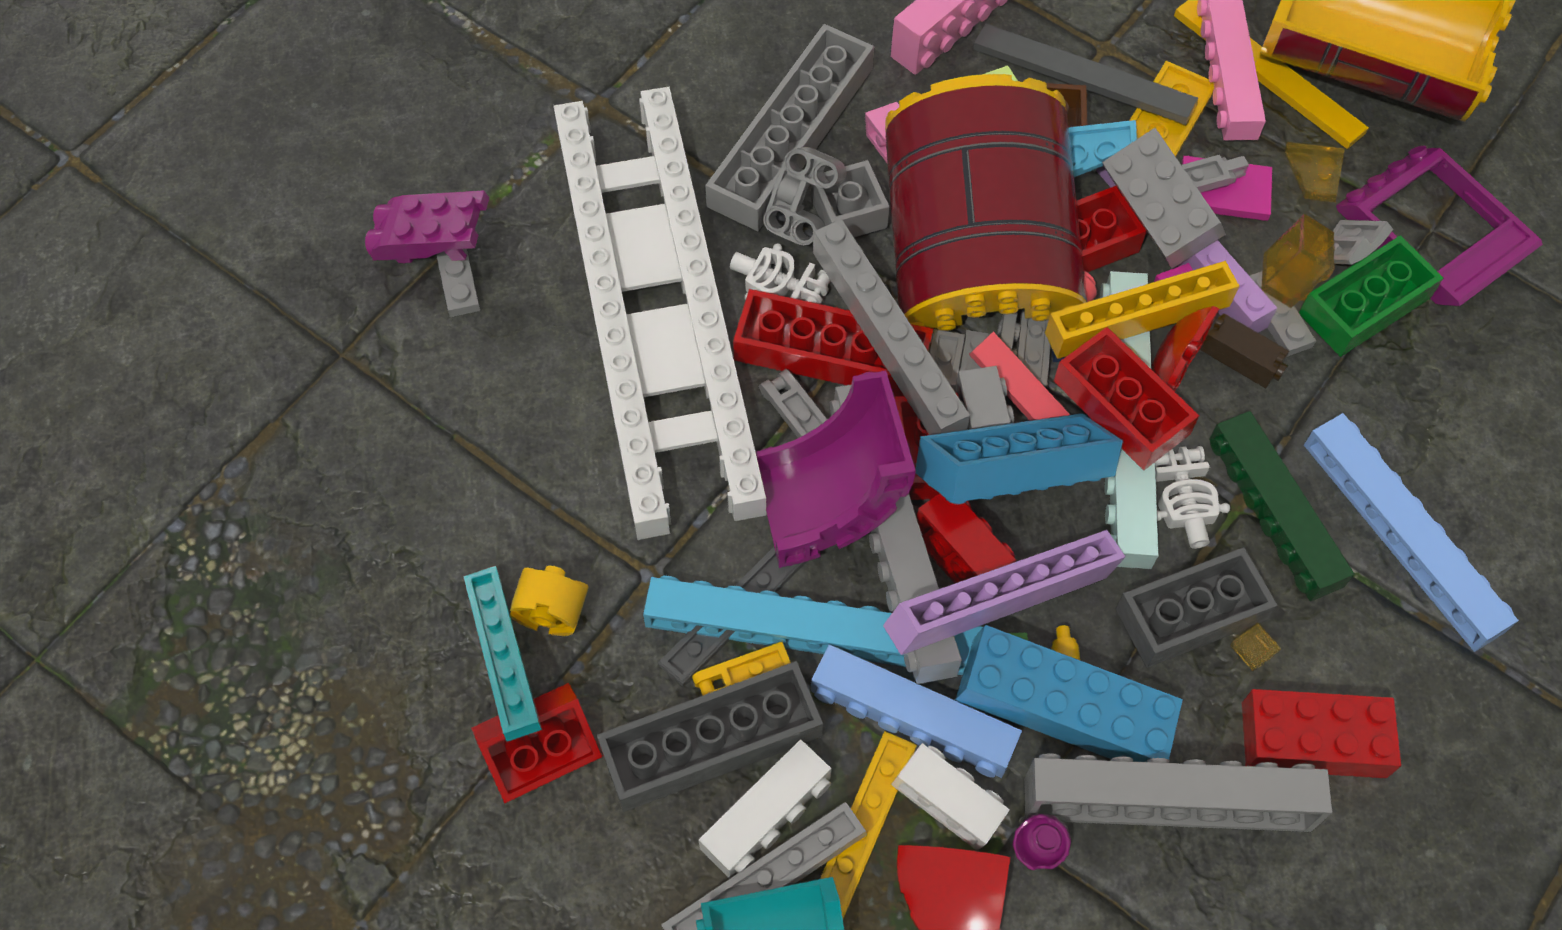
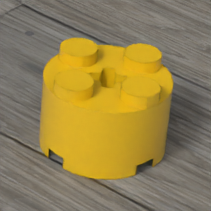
M546 566L545 571L524 568L511 603L510 616L519 624L536 631L538 626L550 628L548 634L572 635L578 624L589 587L583 582L565 577L566 572L556 566Z

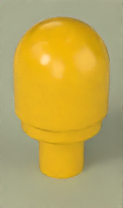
M1065 625L1058 626L1056 628L1057 639L1052 642L1051 650L1080 660L1079 645L1076 639L1071 638L1070 627Z

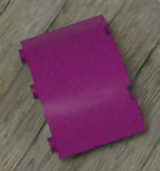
M886 371L866 372L862 375L853 376L852 385L845 401L823 424L793 441L755 452L766 495V514L779 568L821 557L820 551L837 544V547L841 549L859 540L887 520L897 510L896 502L899 498L908 495L914 482L916 470Z

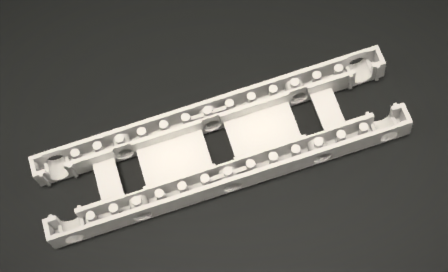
M670 87L641 91V98H639L641 121L646 126L648 152H652V156L597 166L595 164L597 160L593 136L589 135L591 130L587 107L584 108L583 101L554 105L558 134L637 540L670 534L669 504H665L662 470L661 467H657L655 453L710 442H717L720 475L729 484L730 492H727L728 511L733 514L734 521L766 516V495ZM658 183L661 197L664 196L665 204L606 214L602 193ZM681 282L683 294H686L687 304L626 314L622 292ZM704 386L706 398L710 400L711 411L648 422L643 397Z

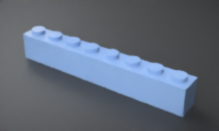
M1344 413L1311 432L1304 447L1474 652L1506 633L1519 621L1514 616L1511 607L1498 597L1490 587L1488 580L1476 571L1468 561L1466 554L1454 545L1446 535L1444 528L1432 519L1424 509L1422 502L1410 493L1402 483L1400 476L1388 467L1378 450L1366 441L1357 425L1351 422Z

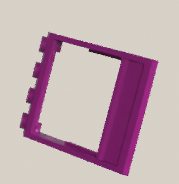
M1418 146L1408 152L1409 155L1388 165L1386 171L1369 178L1366 185L1349 192L1346 195V199L1336 205L1337 210L1347 220L1380 221L1372 213L1375 208L1430 170L1495 228V230L1437 271L1444 279L1431 297V300L1435 304L1461 306L1543 245L1542 240L1441 148ZM1391 232L1377 249L1394 240L1397 236Z

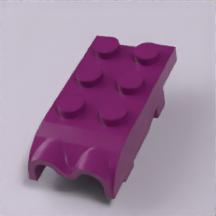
M482 190L393 197L387 204H380L375 207L373 213L375 227L366 234V249L373 261L396 259L398 263H412L413 259L428 258L443 251L452 261L466 260L467 255L463 249L476 247L479 236L475 231L480 211L487 209L489 196Z

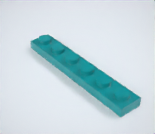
M493 566L463 576L506 741L508 742L542 730L497 567Z

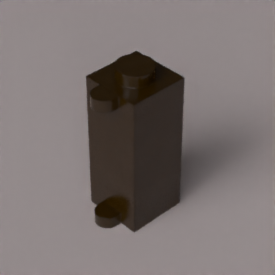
M1224 313L1216 320L1200 350L1265 389L1273 379L1279 381L1289 366L1284 363L1290 352L1289 350Z

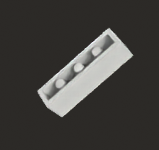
M800 739L699 839L700 850L729 879L732 878L736 873L741 872L755 862L753 856L762 847L768 849L777 841L781 835L779 830L788 821L793 824L802 816L806 810L804 804L812 796L818 799L826 792L831 785V782L828 781L831 777V767Z

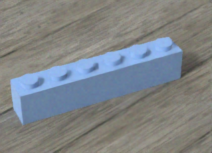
M830 644L811 680V692L815 693V697L827 704L835 702L846 707L847 712L861 719L868 717L875 720L882 729L888 732L897 733L899 731L908 735L910 740L919 746L922 743L927 747L933 746L943 751L944 756L954 762L961 763L965 761L976 766L975 769L987 777H995V775L1000 778L1003 777L1022 733L1020 729Z

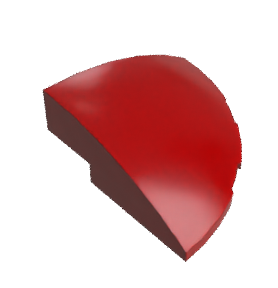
M1211 306L1185 316L1172 327L1159 347L1151 369L1174 392L1181 384L1190 363L1204 344L1219 308Z
M898 845L897 877L899 889L904 894L910 909V917L917 929L1000 930L1010 857L954 848Z

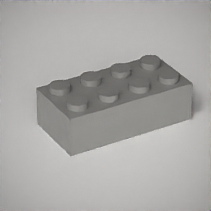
M1153 128L1102 162L1108 175L1144 226L1171 269L1226 235L1220 220L1156 128Z

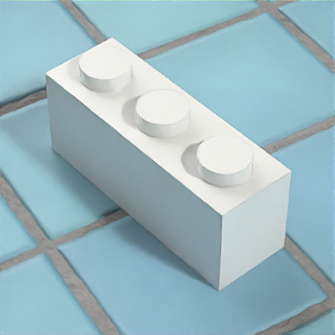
M922 743L891 785L978 851L987 844L1010 809L1003 805L1004 801L999 795L991 790L985 791L975 784L973 776L962 768L956 769L945 761L946 758L941 751L933 746L927 747Z

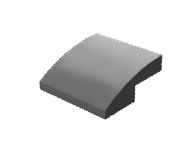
M1340 220L1330 235L1317 236L1303 256V260L1314 263L1352 265L1374 252L1389 236L1393 228L1387 221Z

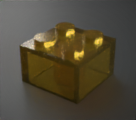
M1302 215L1264 252L1261 290L1290 308L1300 300H1305L1313 288L1321 280H1327L1334 271V232L1310 216Z

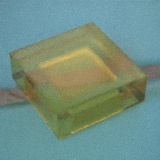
M1259 623L1236 638L1230 645L1252 671L1259 668L1281 650Z

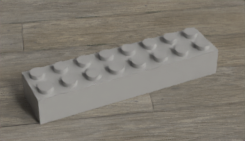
M823 24L705 185L706 206L751 229L759 231L764 224V214L785 156L791 150L801 147L817 149L873 68L874 46ZM802 154L797 156V165L802 169L807 163L806 158Z
M1042 754L1039 758H1034L1024 778L1025 819L1035 814H1050L1057 817L1061 822L1311 832L1332 814L1328 769H1315V766L1312 764H1297L1292 766V768H1278V764L1272 762L1259 763L1256 767L1242 766V763L1238 761H1225L1220 763V765H1206V762L1203 760L1193 759L1184 761L1183 764L1169 763V760L1165 758H1153L1147 762H1133V759L1130 757H1115L1111 761L1097 760V757L1092 755H1081L1075 757V759H1061V756L1057 754Z

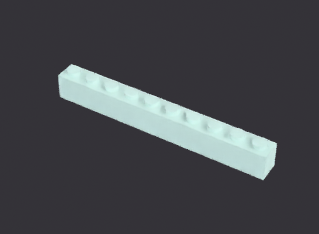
M1110 271L1107 283H1102L1100 298L1148 284V274ZM1150 331L1121 339L1151 369ZM1121 449L1116 475L1105 478V494L1110 495V505L1107 504L1105 522L1106 524H1111L1110 535L1126 556L1117 567L1152 569L1158 558L1155 463L1143 471Z

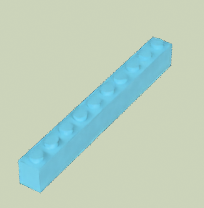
M672 576L651 577L643 614L645 627L688 633L696 625L703 627L697 632L698 635L720 637L726 630H732L735 632L729 637V640L766 646L783 642L786 649L824 654L830 644L865 661L906 667L904 655L899 653L883 627L892 613L881 612L876 607L863 606L861 608L847 607L846 604L839 601L821 603L814 602L806 596L788 598L781 597L772 591L755 593L748 592L739 586L721 588L715 587L706 581L688 583L681 582ZM982 625L954 635L962 659L958 675H963L973 639L983 628Z

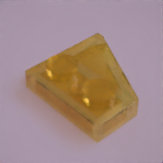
M1286 142L1285 154L1304 198L1336 202L1345 148Z

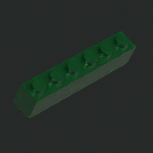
M1248 411L1216 424L1209 438L1211 448L1224 462L1231 481L1237 483L1242 491L1247 507L1251 510L1253 509L1257 515L1263 533L1270 537L1275 544L1280 560L1285 565H1288L1293 573L1298 589L1305 593L1311 602L1344 588L1355 573L1252 412Z

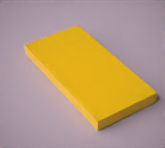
M1165 61L1153 82L1198 97L1197 105L1190 119L1185 125L1137 108L1129 121L1136 120L1137 139L1153 128H1156L1175 157H1177L1213 96L1214 84L1201 75Z

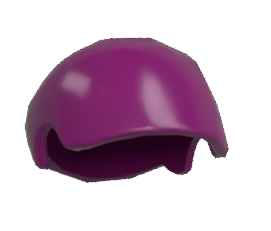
M1035 814L1027 817L1018 826L1012 845L1017 859L1028 869H1054L1069 855L1072 839L1067 826L1057 817L1050 814Z

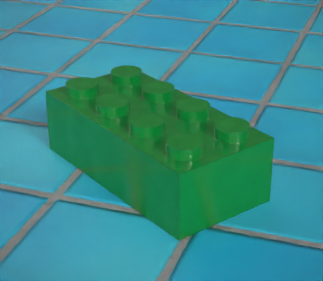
M1400 235L1310 292L1299 314L1342 357L1431 299L1444 278Z

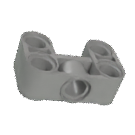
M801 147L788 152L773 185L771 198L764 214L763 221L767 230L799 245L804 246L813 243L814 231L825 225L821 218L803 210L804 205L802 203L809 184L826 189L842 183L846 177L844 164L840 160L810 147ZM799 154L806 158L807 164L805 169H801L797 165L796 160ZM826 165L830 166L834 171V179L832 181L827 180L824 176ZM778 211L785 215L786 222L784 226L780 225L776 219ZM804 223L810 224L813 228L812 237L804 234Z

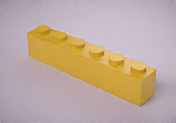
M1219 262L1050 314L1045 335L1057 359L1068 356L1106 327L1121 340L1177 323L1185 316L1203 308L1215 306L1220 310L1230 307L1240 286L1227 262Z

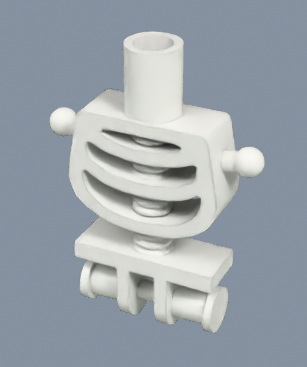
M778 243L774 244L773 249L764 247L757 260L736 252L730 263V269L747 275L745 279L747 292L749 289L785 296L790 290L793 291L790 298L821 304L823 302L821 296L827 294L829 290L827 286L831 282L824 270L819 271L817 280L813 279L815 276V264L809 263L800 281L799 279L796 280L794 278V259L789 253L782 251V246ZM771 264L776 265L774 270L771 269ZM782 266L788 270L786 275L785 273L782 274Z
M1186 446L1179 447L1177 454H1174L1173 449H1171L1155 462L1156 482L1176 481L1164 489L1159 499L1158 506L1160 511H1157V521L1164 518L1167 527L1170 529L1185 527L1190 547L1197 549L1205 547L1210 543L1205 525L1213 524L1219 515V511L1228 513L1230 505L1227 503L1219 504L1218 492L1211 483L1190 479L1205 476L1210 467L1208 462H1204L1205 454L1202 446H1197L1196 449H1187ZM1179 493L1178 496H1175L1174 498H1172L1171 500H1169V497H1170V496Z

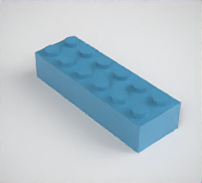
M1084 414L920 437L915 473L927 482L930 487L943 495L948 502L963 504L969 500L992 499L994 496L1005 494L1018 495L1023 491L1046 490L1048 487L1071 486L1077 482L1099 481L1101 478L1113 477L1116 475L1123 440Z
M985 625L973 639L956 696V701L1104 757L1110 759L1130 757L1133 759V762H1147L1153 758L1169 760L1183 701L1181 698Z

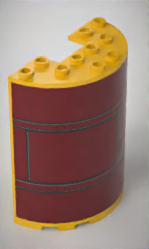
M1281 0L1260 54L1464 122L1470 117L1480 102L1485 103L1492 89L1490 84L1497 71V67L1493 66L1496 53H1493L1499 40V37L1496 35L1499 30L1505 31L1512 16L1510 12L1515 0Z
M982 74L934 83L931 85V91L923 94L913 92L899 101V108L895 111L890 110L886 116L885 137L898 305L909 323L949 331L955 329L956 326L963 325L962 315L976 318L986 315V312L999 311L1001 314L1016 313L1018 309H1024L1025 319L1032 318L1034 321L1048 320L1053 312L1086 303L1087 295L1068 117L1063 95L1058 90H1048L1046 83L1037 79L1027 78L1020 82L1012 81V75Z

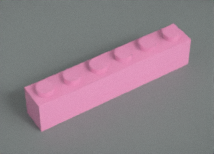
M1198 0L1197 14L1202 16L1201 36L1206 39L1205 59L1210 61L1209 82L1214 84L1213 104L1218 107L1217 127L1222 130L1223 140H1258L1266 120L1243 0Z

